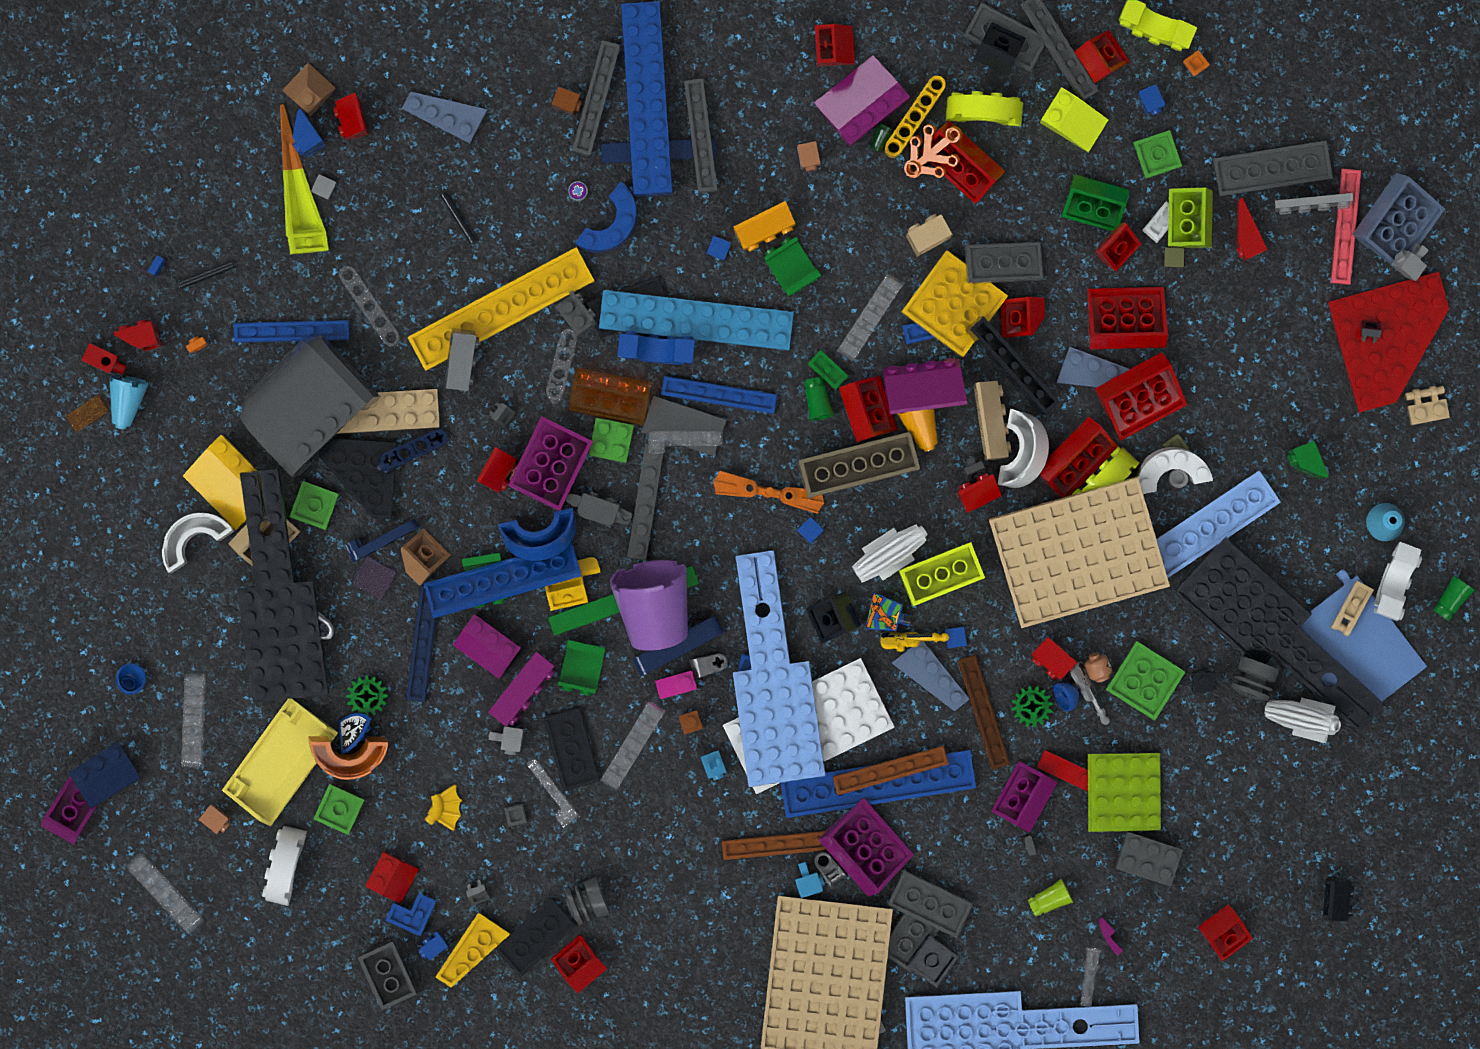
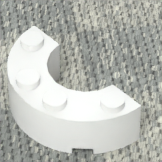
M1010 409L1007 428L1017 434L1020 441V449L1013 462L1000 467L998 485L1019 488L1031 483L1043 470L1048 457L1049 441L1044 426L1036 417Z
M1179 447L1162 448L1151 453L1144 459L1135 476L1139 478L1143 494L1156 492L1160 476L1171 469L1185 471L1193 484L1213 481L1212 474L1205 462L1191 451Z
M194 513L179 519L171 526L164 538L162 557L168 573H173L188 563L185 557V547L193 536L207 533L212 535L217 541H221L236 530L226 520L207 513Z
M1402 542L1398 543L1392 554L1393 559L1391 563L1387 564L1374 603L1378 608H1374V613L1395 621L1403 618L1405 612L1403 605L1406 600L1404 593L1405 589L1408 590L1412 581L1410 577L1414 569L1418 568L1422 561L1420 549Z
M288 826L278 830L276 836L278 842L276 848L271 850L269 860L272 861L271 867L267 868L264 878L268 880L262 894L266 901L289 906L294 875L299 856L303 850L307 831Z

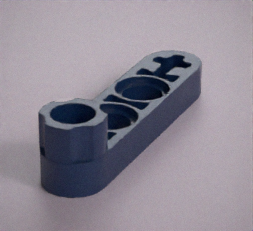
M437 429L383 453L378 459L377 469L384 473H389L401 465L444 446L447 441V434L445 431ZM436 435L437 437H442L440 442L435 441L432 444H430V441L433 440L436 437ZM417 442H424L426 450H418ZM400 450H408L409 458H402ZM384 460L389 461L390 465L388 463L385 464Z
M412 519L366 545H363L361 539L357 538L346 544L345 548L354 563L418 529L419 525L415 519Z

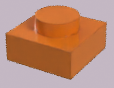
M1199 50L1183 61V64L1193 77L1210 66Z
M197 336L188 341L189 345L186 348L189 353L194 354L208 346V343L204 337L199 338Z

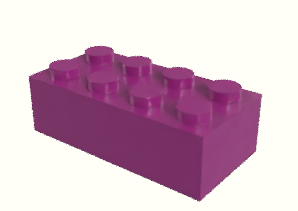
M536 652L488 713L504 726H513L520 718L518 713L521 710H526L532 703L530 698L534 694L538 695L544 688L542 683L546 679L550 680L556 673L554 670L556 666L539 652Z

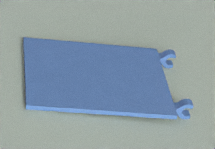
M1341 569L1336 575L1344 585L1310 611L1312 615L1300 628L1383 701L1427 666L1390 618L1374 613V608L1377 609L1378 606L1374 605L1375 598L1372 594L1348 637L1344 636L1341 631H1335L1330 628L1355 581L1363 584L1357 575L1350 579L1346 571ZM1343 618L1341 621V623H1343L1344 625H1347L1349 622V620ZM1325 673L1322 676V682L1327 687L1334 686L1337 678L1333 673Z

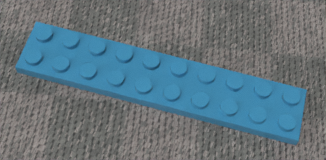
M603 290L599 329L623 332L635 331L640 334L679 338L691 336L693 340L789 351L793 312Z

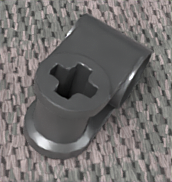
M721 653L689 660L694 679L721 671L728 663L726 656ZM716 657H719L720 660H724V662L721 664V667H718V665H714Z
M820 851L815 855V865L831 889L842 878H847L830 854ZM825 855L828 857L826 865L818 864L820 856Z

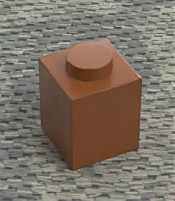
M558 87L552 107L574 115L575 111L579 112L582 105L581 97L579 94Z
M697 710L678 716L684 735L703 729Z

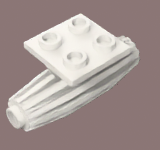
M914 525L898 533L893 528L862 548L865 555L852 568L861 582H865L878 575L882 580H885L915 560L912 553L927 541L925 537L928 534L922 525L920 527Z
M1301 698L1300 703L1288 700H1269L1265 706V717L1282 726L1292 728V735L1326 743L1328 735H1334L1341 727L1339 718L1334 715L1336 706Z

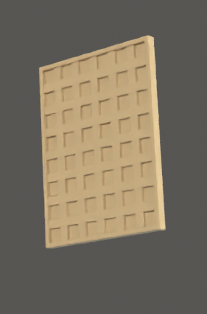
M1138 476L989 519L1021 628L1170 587Z
M778 896L761 1049L878 1048L893 909Z

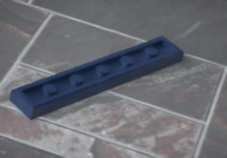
M711 139L713 158H717L716 139ZM692 140L669 141L670 160L694 159ZM630 142L601 144L602 163L632 162Z
M421 585L406 700L426 702L436 618L432 616L425 588Z

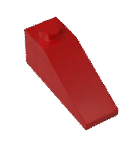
M1243 198L1237 201L1236 252L1240 259L1243 258L1246 261L1268 249Z
M1044 750L1037 768L1088 792V770Z

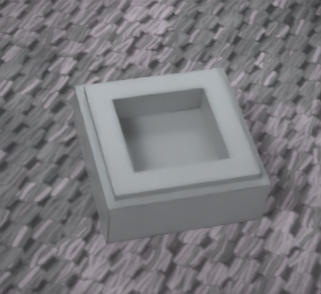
M318 175L311 192L329 200L336 182Z

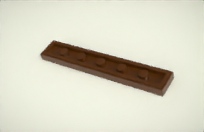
M976 654L959 659L957 662L991 770L1010 765Z

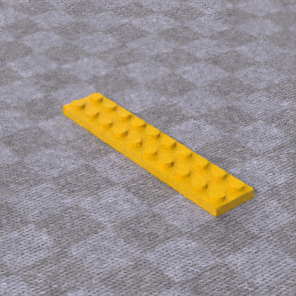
M576 247L410 335L408 339L425 371H428L447 360L452 328L475 331L480 343L570 295V291L576 292L595 281Z

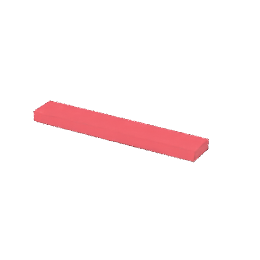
M1341 169L1339 194L1353 193V204L1347 209H1337L1331 283L1351 284L1355 237L1352 234L1356 230L1361 170Z

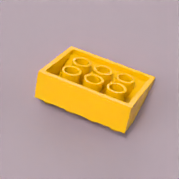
M220 435L186 471L183 477L235 530H238L246 522L240 473L257 471V469L224 435Z

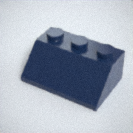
M118 742L68 773L91 809L140 779L139 774Z

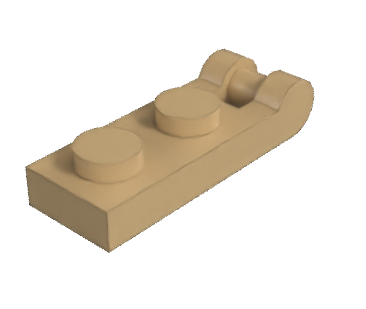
M1355 581L1330 628L1335 631L1339 630L1344 636L1348 637L1369 600L1373 589L1359 581ZM1343 618L1349 620L1347 625L1341 623Z

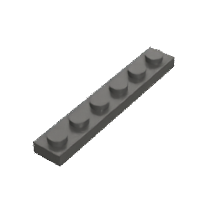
M1026 0L1020 4L1078 98L1084 101L1098 92L1095 84L1042 0Z
M601 41L574 141L573 152L588 156L592 154L620 50V45Z
M703 79L686 80L684 85L698 194L716 192L717 183Z
M645 444L628 558L647 559L664 453L663 446Z

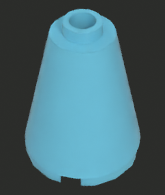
M111 375L109 381L112 423L118 429H126L132 425L147 390L148 382L130 376L120 379V375Z
M1381 503L1369 511L1366 518V526L1375 539L1391 541L1402 533L1405 526V518L1397 506L1390 503Z

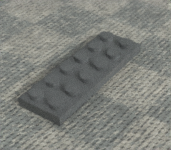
M1327 141L1213 158L1219 197L1333 178Z

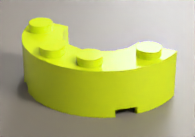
M1126 0L1119 18L1120 25L1132 30V35L1140 38L1144 36L1149 38L1148 41L1152 44L1159 45L1162 43L1171 46L1172 49L1177 51L1189 49L1197 27L1182 20L1171 19L1151 11L1146 7V4L1138 0Z
M972 91L971 95L952 93V96L947 98L945 121H990L1002 125L1022 127L1023 102L1018 97H1002L1001 93H991V96L983 95V92Z
M1117 447L1111 453L1113 458L1110 461L1105 460L1099 467L1101 471L1097 475L1092 474L1085 481L1087 485L1082 490L1078 488L1072 495L1123 481L1139 465V462L1124 447L1121 449Z

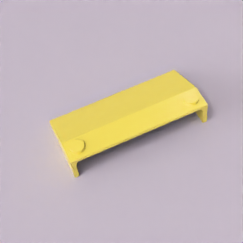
M287 699L222 791L260 822L271 827L316 765L309 747L308 736H328L331 744L338 732L294 699Z

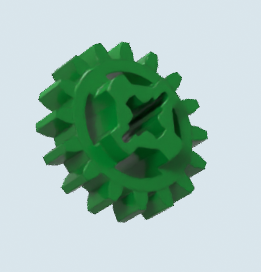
M366 675L365 680L358 677V683L355 681L351 682L354 687L347 688L351 694L346 695V697L351 698V701L347 704L354 706L352 708L353 712L359 710L358 713L362 714L365 712L367 716L372 712L375 716L377 709L383 711L381 705H387V702L383 700L388 695L383 692L387 687H381L382 681L377 683L376 677L369 680V675ZM363 684V689L359 693H355L356 689ZM371 684L377 687L379 693H375L371 689ZM366 691H368L369 694L376 695V697L369 698L368 702H366V698L359 697V695L366 694ZM375 699H379L378 704L371 708V704ZM355 700H360L363 703V708L358 706Z
M1028 686V691L1021 688L1022 694L1015 693L1017 700L1011 701L1015 704V707H1012L1011 710L1016 711L1013 717H1020L1018 723L1021 724L1025 721L1026 727L1030 723H1032L1033 727H1036V722L1043 725L1042 719L1049 720L1047 713L1053 712L1049 709V706L1053 705V703L1048 702L1051 696H1044L1046 690L1043 689L1039 692L1038 686L1034 690H1032L1031 686ZM1034 694L1039 695L1043 702L1037 701ZM1027 695L1025 703L1020 704L1021 699ZM1030 701H1033V704L1041 705L1034 708V712H1031V709L1023 708L1030 705ZM1044 709L1043 714L1037 718L1039 710ZM1021 711L1027 712L1030 719L1025 718Z

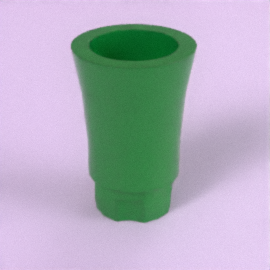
M822 377L804 381L809 421H819L833 417L835 413L831 407Z
M1452 576L1434 611L1449 621L1453 613L1456 614L1462 604L1475 590L1457 577Z

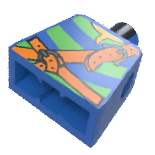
M873 593L865 629L897 631L898 624L910 625L912 615L901 613L902 604Z

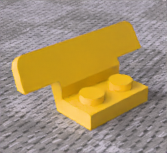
M590 557L577 560L582 576L545 586L551 611L588 603L583 576L601 573L596 558Z

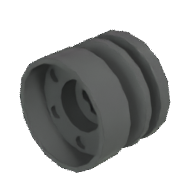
M1241 657L1237 669L1245 674L1244 677L1235 675L1234 679L1241 681V685L1232 683L1231 688L1246 697L1268 701L1270 696L1262 692L1263 690L1272 692L1273 689L1265 685L1266 681L1275 682L1280 670L1258 661Z
M596 877L584 881V891H581L578 884H575L576 894H573L570 887L565 888L569 910L579 926L584 924L583 915H585L588 922H591L590 912H594L598 919L610 914Z

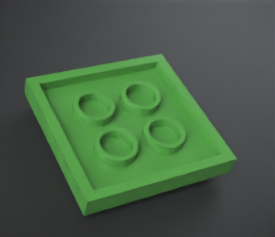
M1136 641L1105 690L1155 721L1185 674V671Z

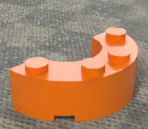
M308 736L309 747L316 763L327 774L339 779H357L368 775L382 762L388 747V741L385 737H366L360 750L354 754L343 755L332 750L328 736Z

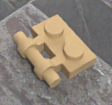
M1430 386L1429 389H1414L1412 392L1405 393L1407 401L1414 400V405L1407 407L1411 425L1450 418L1446 399L1438 400V395L1445 393L1444 386ZM1431 397V402L1421 403V398Z

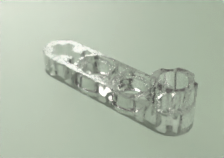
M572 329L562 331L546 388L547 398L552 404H557L564 398V391L577 345V335ZM568 334H571L574 340L569 341V348L561 347V345H566L564 336L567 337ZM561 352L569 353L570 357L567 361L559 359ZM556 370H563L565 376L562 379H557L554 377V373ZM557 390L560 394H556L553 397L551 392Z
M652 431L648 433V453L653 455L665 453V446H719L723 444V434L721 432Z
M534 757L526 764L561 808L554 816L563 828L567 827L580 816Z

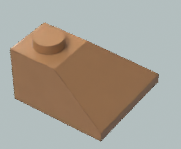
M307 63L282 91L311 117L336 88L314 67Z
M424 528L401 548L406 573L419 586L451 556Z

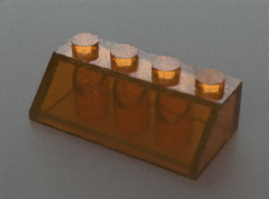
M577 367L572 385L569 411L644 426L652 382Z

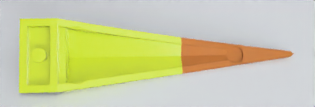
M282 104L280 106L285 224L290 255L328 251L326 230L309 188L299 154L292 145L295 141L292 138L293 134L285 106Z

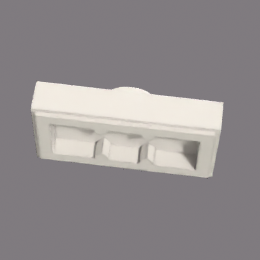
M1167 201L1142 230L1156 243L1168 230L1169 203Z

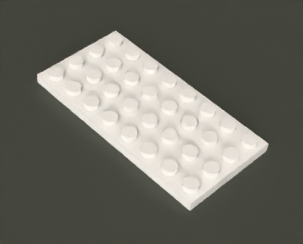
M861 658L812 681L823 761L894 728L893 722ZM738 717L724 724L723 727L747 774ZM779 783L755 786L753 789L758 794Z

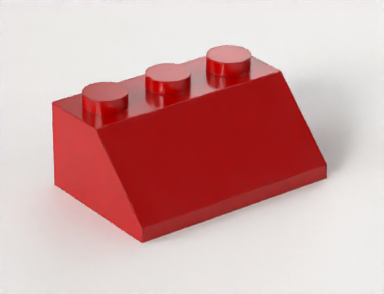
M880 376L855 381L839 388L856 442L897 430L893 414H890Z

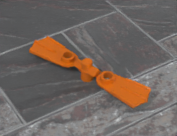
M719 471L713 481L716 495L753 497L757 493L765 498H780L782 503L816 514H818L820 508L825 503L823 495L807 499L804 488L786 487L778 490L772 487L757 486L753 480ZM747 485H751L753 487V490L751 492H748L746 490ZM787 492H790L792 494L791 499H787L785 497V494Z

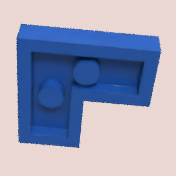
M418 893L411 910L393 903L385 921L421 936L437 900Z

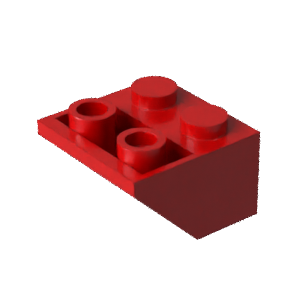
M839 24L815 25L817 67L855 64L853 26Z
M148 319L136 322V326L118 327L119 331L114 332L116 337L144 352L162 347L157 325L152 321H148Z
M986 473L976 478V483L971 485L970 482H967L958 487L960 491L956 494L966 514L1002 496L993 474L988 476Z

